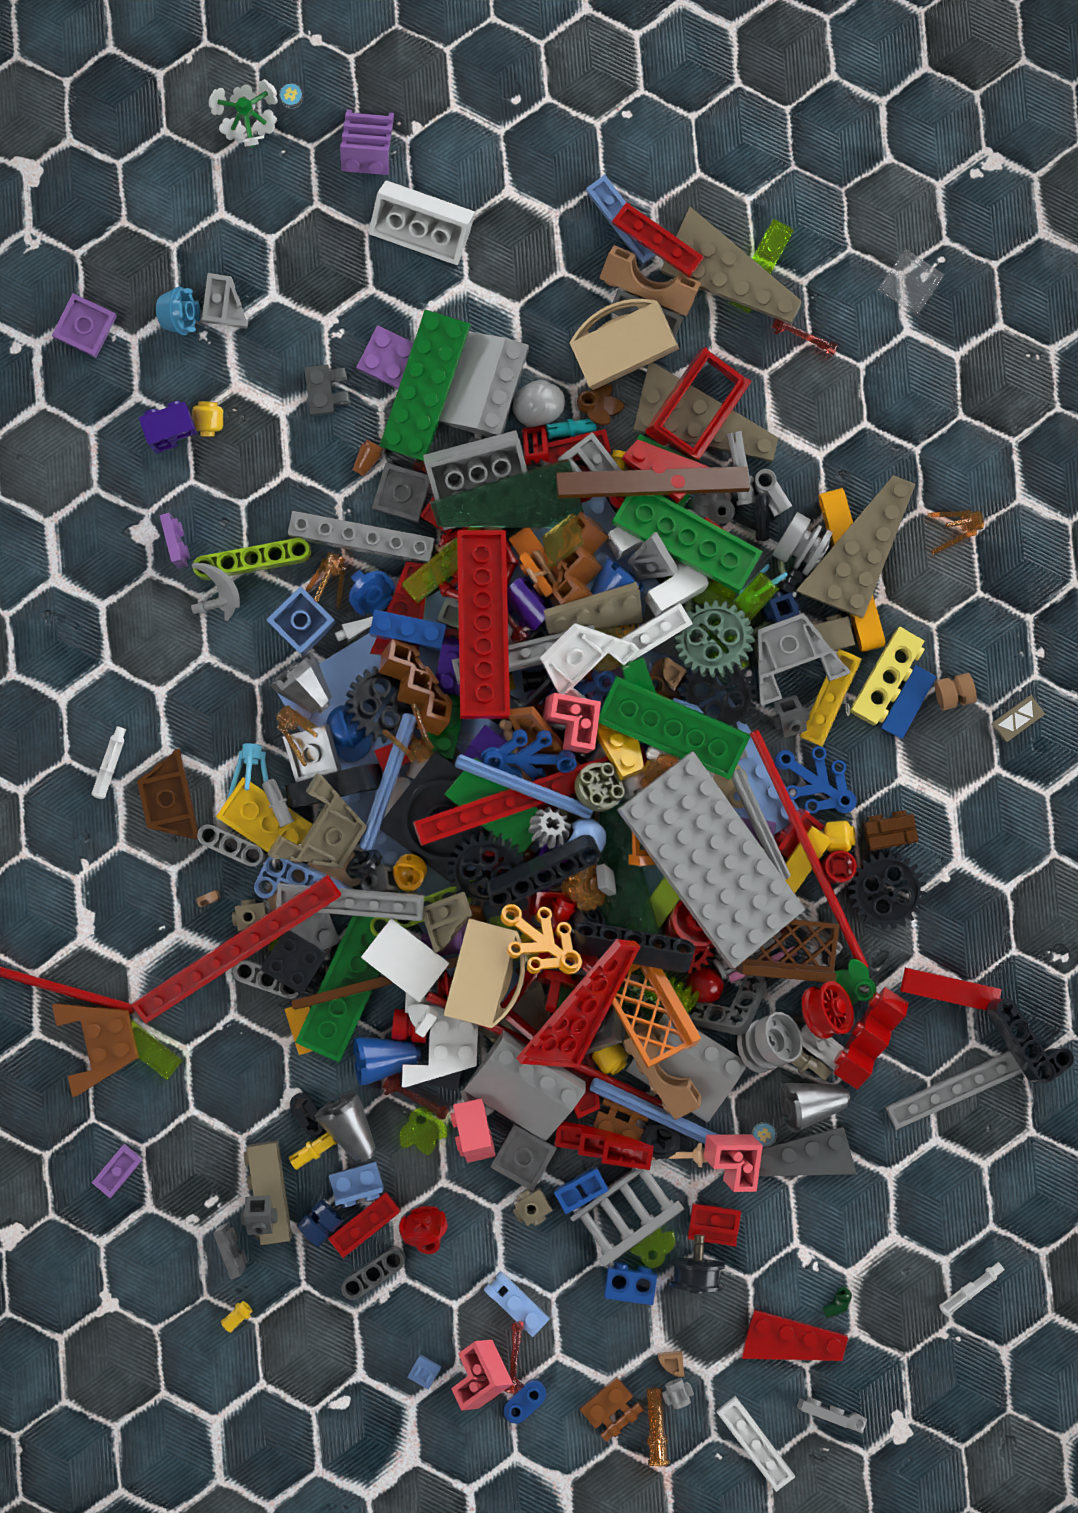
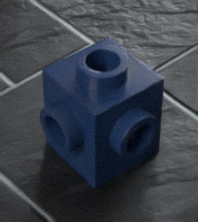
M782 592L773 594L768 597L769 601L763 604V615L766 622H770V625L800 615L798 602L793 597L792 592L785 595Z

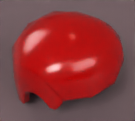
M701 968L700 971L696 970L691 973L686 979L685 991L691 1001L711 1004L722 995L724 983L721 975L715 969Z

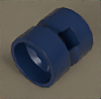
M320 1200L311 1209L312 1214H306L297 1224L300 1232L317 1247L328 1238V1231L334 1232L343 1222L340 1215L324 1200Z

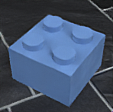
M301 586L267 619L302 656L307 654L337 624Z

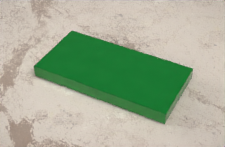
M477 757L474 758V760L481 762ZM463 771L444 795L459 807L509 790L510 788ZM533 807L481 826L488 832L493 831L495 838L500 833H503V841L509 837L512 838L511 846L518 844V852L524 853L533 842L532 837L535 835L528 832L531 826L529 821L539 809Z

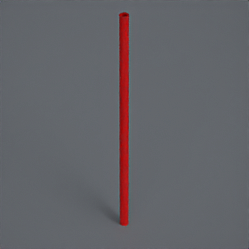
M755 730L750 733V736L838 924H840L839 927L854 959L861 961L868 968L865 957L759 730Z
M0 967V977L112 1009L128 1010L130 1014L135 1012L131 1003Z
M430 991L425 997L426 1001L445 1009L447 999ZM500 1024L492 1028L481 1026L498 1035H501L504 1030L525 1044L531 1041L526 1036ZM581 1063L579 1068L569 1067L592 1079L599 1078L663 1108L662 1100L586 1064Z

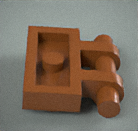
M604 1097L602 1104L610 1107L607 1114L598 1111L592 1127L640 1141L644 1128L636 1126V1122L638 1119L647 1122L649 1118ZM617 1111L630 1115L628 1122L615 1117Z
M617 1376L580 1407V1411L595 1429L602 1423L605 1424L607 1429L600 1435L606 1442L613 1436L617 1437L621 1433L620 1430L629 1422L633 1423L638 1419L637 1415L644 1409L638 1402L633 1407H629L627 1402L633 1395ZM618 1409H621L624 1414L613 1422L610 1416Z

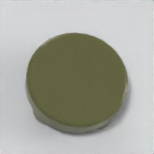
M608 762L604 764L592 763L585 766L578 773L575 780V792L578 799L585 807L593 811L604 812L612 809L619 803L625 793L623 782L617 775L615 767Z

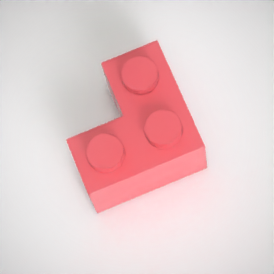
M558 693L547 696L543 719L549 723L566 726L563 750L584 754L595 750L601 702Z
M482 1098L454 1104V1113H450L453 1128L458 1127L459 1136L455 1137L460 1156H465L467 1163L496 1157Z
M752 1134L706 1135L703 1158L714 1169H725L723 1181L733 1192H757L763 1145Z
M493 1340L475 1341L458 1353L468 1374L465 1379L451 1388L461 1411L479 1409L513 1384Z

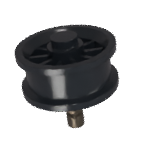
M695 1234L693 1258L671 1259V1265L674 1266V1279L670 1280V1286L691 1293L722 1291L724 1285L720 1283L721 1270L725 1269V1263L703 1259L704 1235Z

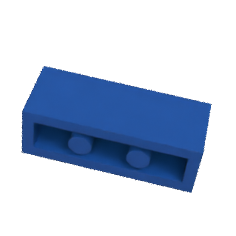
M374 610L369 634L375 638L389 641L395 639L413 646L441 651L447 626L436 622Z

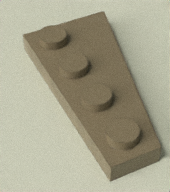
M636 582L543 610L549 634L565 632L574 623L584 627L594 624V628L643 623L640 591Z

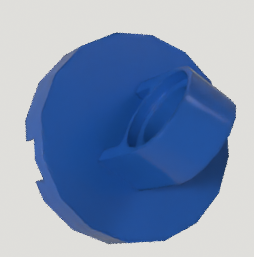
M358 570L350 577L355 584L350 591L349 602L352 608L360 615L365 616L364 613H371L373 615L374 610L382 611L391 603L392 597L390 595L392 590L395 591V584L386 573L373 571L364 575Z

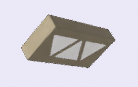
M1029 695L991 724L1006 743L1044 716L1045 713L1032 695Z

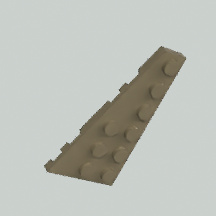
M689 207L676 237L704 256L703 261L690 278L701 282L699 288L792 325L802 304L801 300L694 209ZM664 262L661 268L662 274L675 278L679 273L683 274L667 262Z
M653 362L648 364L633 430L646 434L645 429L680 379ZM690 385L663 426L685 443L695 445L722 403ZM732 410L707 447L731 453L727 434L733 432L735 442H737L735 432L742 431L745 455L773 462L778 437Z
M893 475L795 592L859 618H864L916 484Z

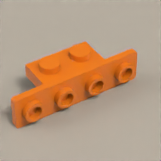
M526 526L509 539L520 555L519 559L522 563L519 566L527 577L529 576L526 571L527 568H530L533 573L543 571L532 555V552L536 550L542 553L556 577H559L560 571L557 570L556 564L529 526ZM547 576L536 577L538 581L533 584V587L538 594L550 598L554 606L561 605L552 592L553 586Z

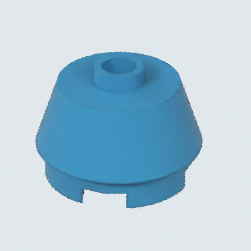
M176 287L158 298L156 315L160 326L164 330L181 335H187L189 332L196 331L194 327L195 322L200 321L201 312L199 301H194L191 295L193 290Z

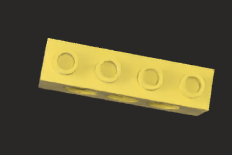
M899 626L894 631L852 704L850 713L873 726L878 721L882 723L889 712L886 709L889 702L892 701L894 703L901 690L898 687L901 681L906 682L913 669L909 668L913 660L918 661L925 650L922 648L924 640ZM896 651H902L906 655L904 663H899L895 659ZM885 671L893 674L894 681L892 684H888L883 680V673ZM873 692L881 694V704L877 705L872 702L871 694Z

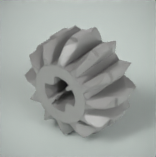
M550 806L546 807L544 811L540 809L529 821L531 826L528 832L535 834L532 837V841L539 840L540 848L547 844L549 850L553 849L555 845L559 847L569 837L570 833L568 830L571 824L564 822L567 819V815L560 816L559 809H556L554 812H552Z

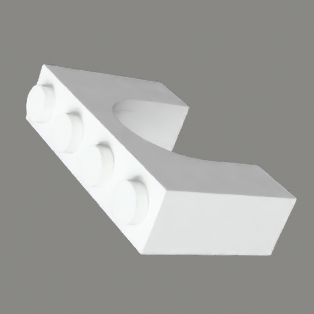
M618 527L608 532L609 538L605 541L617 560L640 548L644 541ZM672 557L679 570L670 579L648 591L644 600L654 615L658 616L677 603L682 605L704 592L709 584L708 577Z

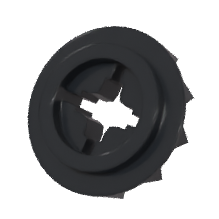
M376 849L362 851L350 860L346 867V873L351 879H360L364 875L368 876L371 871H375V868L381 864L383 857Z
M655 1122L646 1127L642 1134L641 1142L654 1146L652 1157L656 1160H667L678 1151L680 1135L678 1131ZM657 1133H659L662 1140H668L664 1144V1149L659 1144L654 1143L657 1141Z

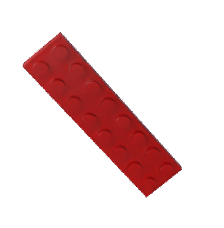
M457 530L460 719H509L506 530Z

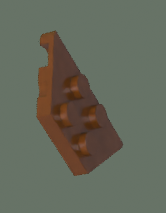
M175 749L171 755L137 780L146 825L149 829L198 840V826L181 749Z

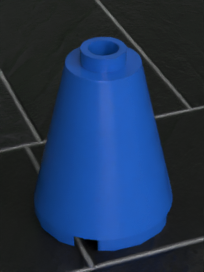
M608 557L590 591L595 595L636 582L634 580L635 576L618 562H613ZM641 582L637 583L640 593L643 592L645 586Z
M368 1037L353 1039V1055H356V1063H354L355 1072L360 1086L368 1085L402 1072L403 1064L417 1065V1061H421L420 1047H415L414 1042Z

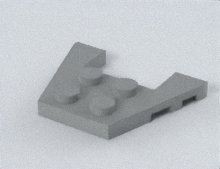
M804 613L757 630L760 706L782 699L774 677L775 674L818 658L821 659L828 681L850 674L847 666L837 657L838 655L829 647Z

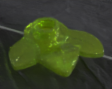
M423 1107L416 1108L411 1112L409 1122L401 1128V1147L403 1149L408 1148L415 1143L423 1154L429 1156L435 1148L436 1138L444 1139L448 1137L446 1125L442 1120L434 1118L428 1109ZM423 1115L426 1118V1122L419 1124L417 1117Z
M658 1228L632 1247L630 1251L634 1255L640 1256L645 1266L657 1268L663 1264L665 1255L673 1250L675 1234L673 1231L662 1233L661 1228ZM651 1251H655L658 1254L654 1260L648 1257Z

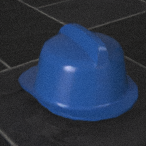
M341 705L331 711L326 724H329L337 755L349 762L358 761L369 752L371 745L370 735L364 738L365 731L363 729L356 732L359 725L357 723L350 724L353 715H346V712L351 707Z

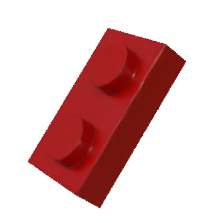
M802 808L796 810L806 832L811 825L819 831L824 828V825L812 817L807 810ZM789 818V823L785 829L778 831L774 837L781 854L787 859L800 842Z

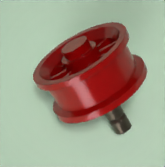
M835 981L826 982L821 988L813 986L806 989L802 997L803 1013L794 1015L796 1024L806 1022L810 1031L820 1039H828L834 1033L845 1034L849 1032L854 1021L851 1000L845 989Z

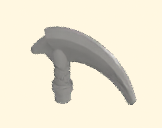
M193 563V568L204 572L213 580L219 593V598L206 602L200 601L197 604L191 605L193 614L205 613L209 609L220 608L225 612V621H228L233 615L235 608L240 607V597L236 585L219 568L204 563Z

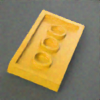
M244 777L216 815L222 822L266 852H269L278 835L297 845L301 844L313 825L288 807L294 822L280 828L273 809L269 808L270 802L265 791L250 782L249 790L246 791Z

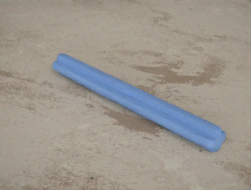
M405 713L403 715L366 823L367 828L359 844V847L365 851L373 850L417 721V717L412 714Z
M458 755L455 761L456 768L588 819L593 813V810L588 809L578 800L464 755Z
M594 1078L590 1084V1091L703 1144L706 1142V1135H719L682 1117L675 1120L671 1113L668 1114L663 1108L599 1078Z

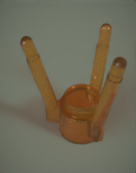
M966 510L928 513V517H960V520L946 523L945 527L961 525L962 530L967 531L933 549L931 553L936 554L968 537L977 535V530L984 528L981 512Z
M328 552L326 559H322L319 568L305 589L309 592L321 573H325L314 598L315 602L319 601L329 576L337 577L339 573L336 608L339 609L341 607L344 576L347 567L344 566L346 559L342 556Z
M412 704L411 707L423 740L421 738L416 739L412 733V743L409 745L411 750H409L387 730H383V734L401 749L411 762L416 760L420 764L434 754L431 750L434 746L429 740L416 704Z
M287 705L276 716V720L279 722L277 728L284 734L301 764L306 766L307 763L287 729L289 728L292 731L299 725L316 738L318 734L313 728L318 726Z

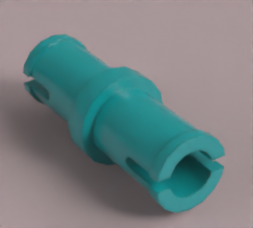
M567 419V422L546 424L548 439L565 436L574 437L579 434L595 432L596 424L590 419L575 421Z

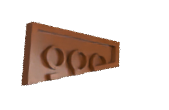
M533 706L510 709L509 719L515 731L521 729L527 733L528 742L523 748L537 740L538 732L547 730L552 736L551 745L541 748L534 754L558 755L563 751L564 742ZM576 758V766L582 765ZM532 764L535 768L544 769L546 777L561 772L555 764Z

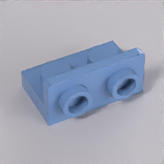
M376 1161L329 1175L335 1196V1206L342 1205V1208L357 1204L356 1200L365 1198L366 1201L379 1198V1193H382L384 1190Z

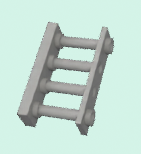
M632 1168L633 1172L611 1187L609 1191L596 1198L587 1206L584 1204L573 1210L574 1215L570 1219L573 1222L579 1219L583 1221L602 1249L601 1253L603 1256L599 1260L604 1267L685 1210L680 1201L676 1203L672 1200L669 1201L648 1170ZM639 1175L662 1206L660 1208L662 1213L655 1218L652 1214L649 1215L628 1185L629 1182ZM618 1190H621L642 1220L640 1223L643 1227L636 1232L633 1229H629L608 1199ZM599 1204L622 1235L621 1239L623 1241L617 1246L608 1242L588 1213Z

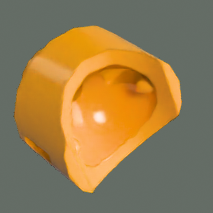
M405 854L394 865L393 875L399 889L414 891L424 881L428 869L423 859L417 855Z

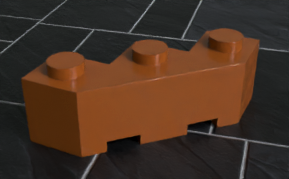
M583 512L577 515L564 532L563 539L566 540L564 550L560 551L557 565V570L560 571L558 581L554 582L552 588L553 594L561 605L592 596L593 594L587 587V584L602 569V566L593 554L609 536L598 522Z
M392 639L382 652L378 672L401 680L397 700L419 707L416 728L439 736L449 724L453 702L447 694H443L438 686L439 681L430 668L424 666L419 658L420 653L416 647Z

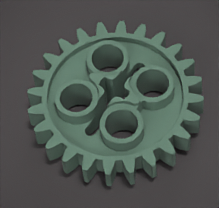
M717 600L714 601L712 607L706 601L704 609L696 605V613L687 611L693 624L680 631L681 635L675 636L676 642L680 643L675 646L677 651L681 652L679 654L680 659L685 660L684 664L687 668L692 666L693 673L698 672L700 669L702 677H705L707 672H710L712 678L715 677L716 672H720L721 676L724 677L725 670L727 669L733 674L732 666L736 665L741 668L740 659L748 660L745 651H753L751 645L748 644L754 642L753 636L750 635L754 631L749 626V618H744L745 614L742 610L737 613L736 605L729 609L726 601L721 607H719ZM721 620L719 625L710 626L712 621ZM700 625H704L715 639H719L721 645L729 653L726 654L715 640H710L708 633L700 628ZM703 636L700 642H692L694 637ZM737 636L734 642H726L728 637ZM719 652L715 659L708 658L710 653Z

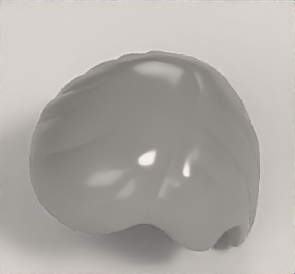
M546 380L530 382L515 395L513 399V413L519 422L529 428L549 424L556 420L563 412L565 405L564 394L559 387Z

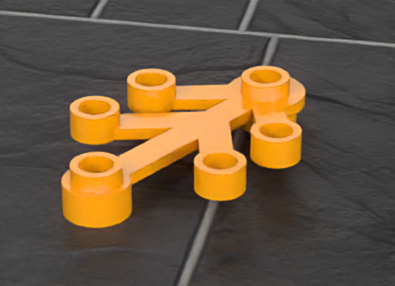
M508 904L503 908L500 915L501 921L507 926H515L534 941V943L511 942L507 948L509 957L516 959L521 954L548 952L555 957L549 959L530 958L527 963V970L532 974L539 973L541 969L559 968L565 974H575L580 970L582 959L579 953L572 949L570 937L572 928L570 924L561 922L555 930L556 936L561 939V949L554 944L551 925L552 912L549 908L541 907L536 914V920L541 923L542 934L521 918L522 912L518 906ZM540 913L547 914L548 918H542ZM506 915H512L514 920L508 919ZM560 928H565L567 933H562ZM516 947L519 952L514 953L511 948ZM565 960H570L573 963V965H567L565 963ZM531 963H537L539 968L532 967Z

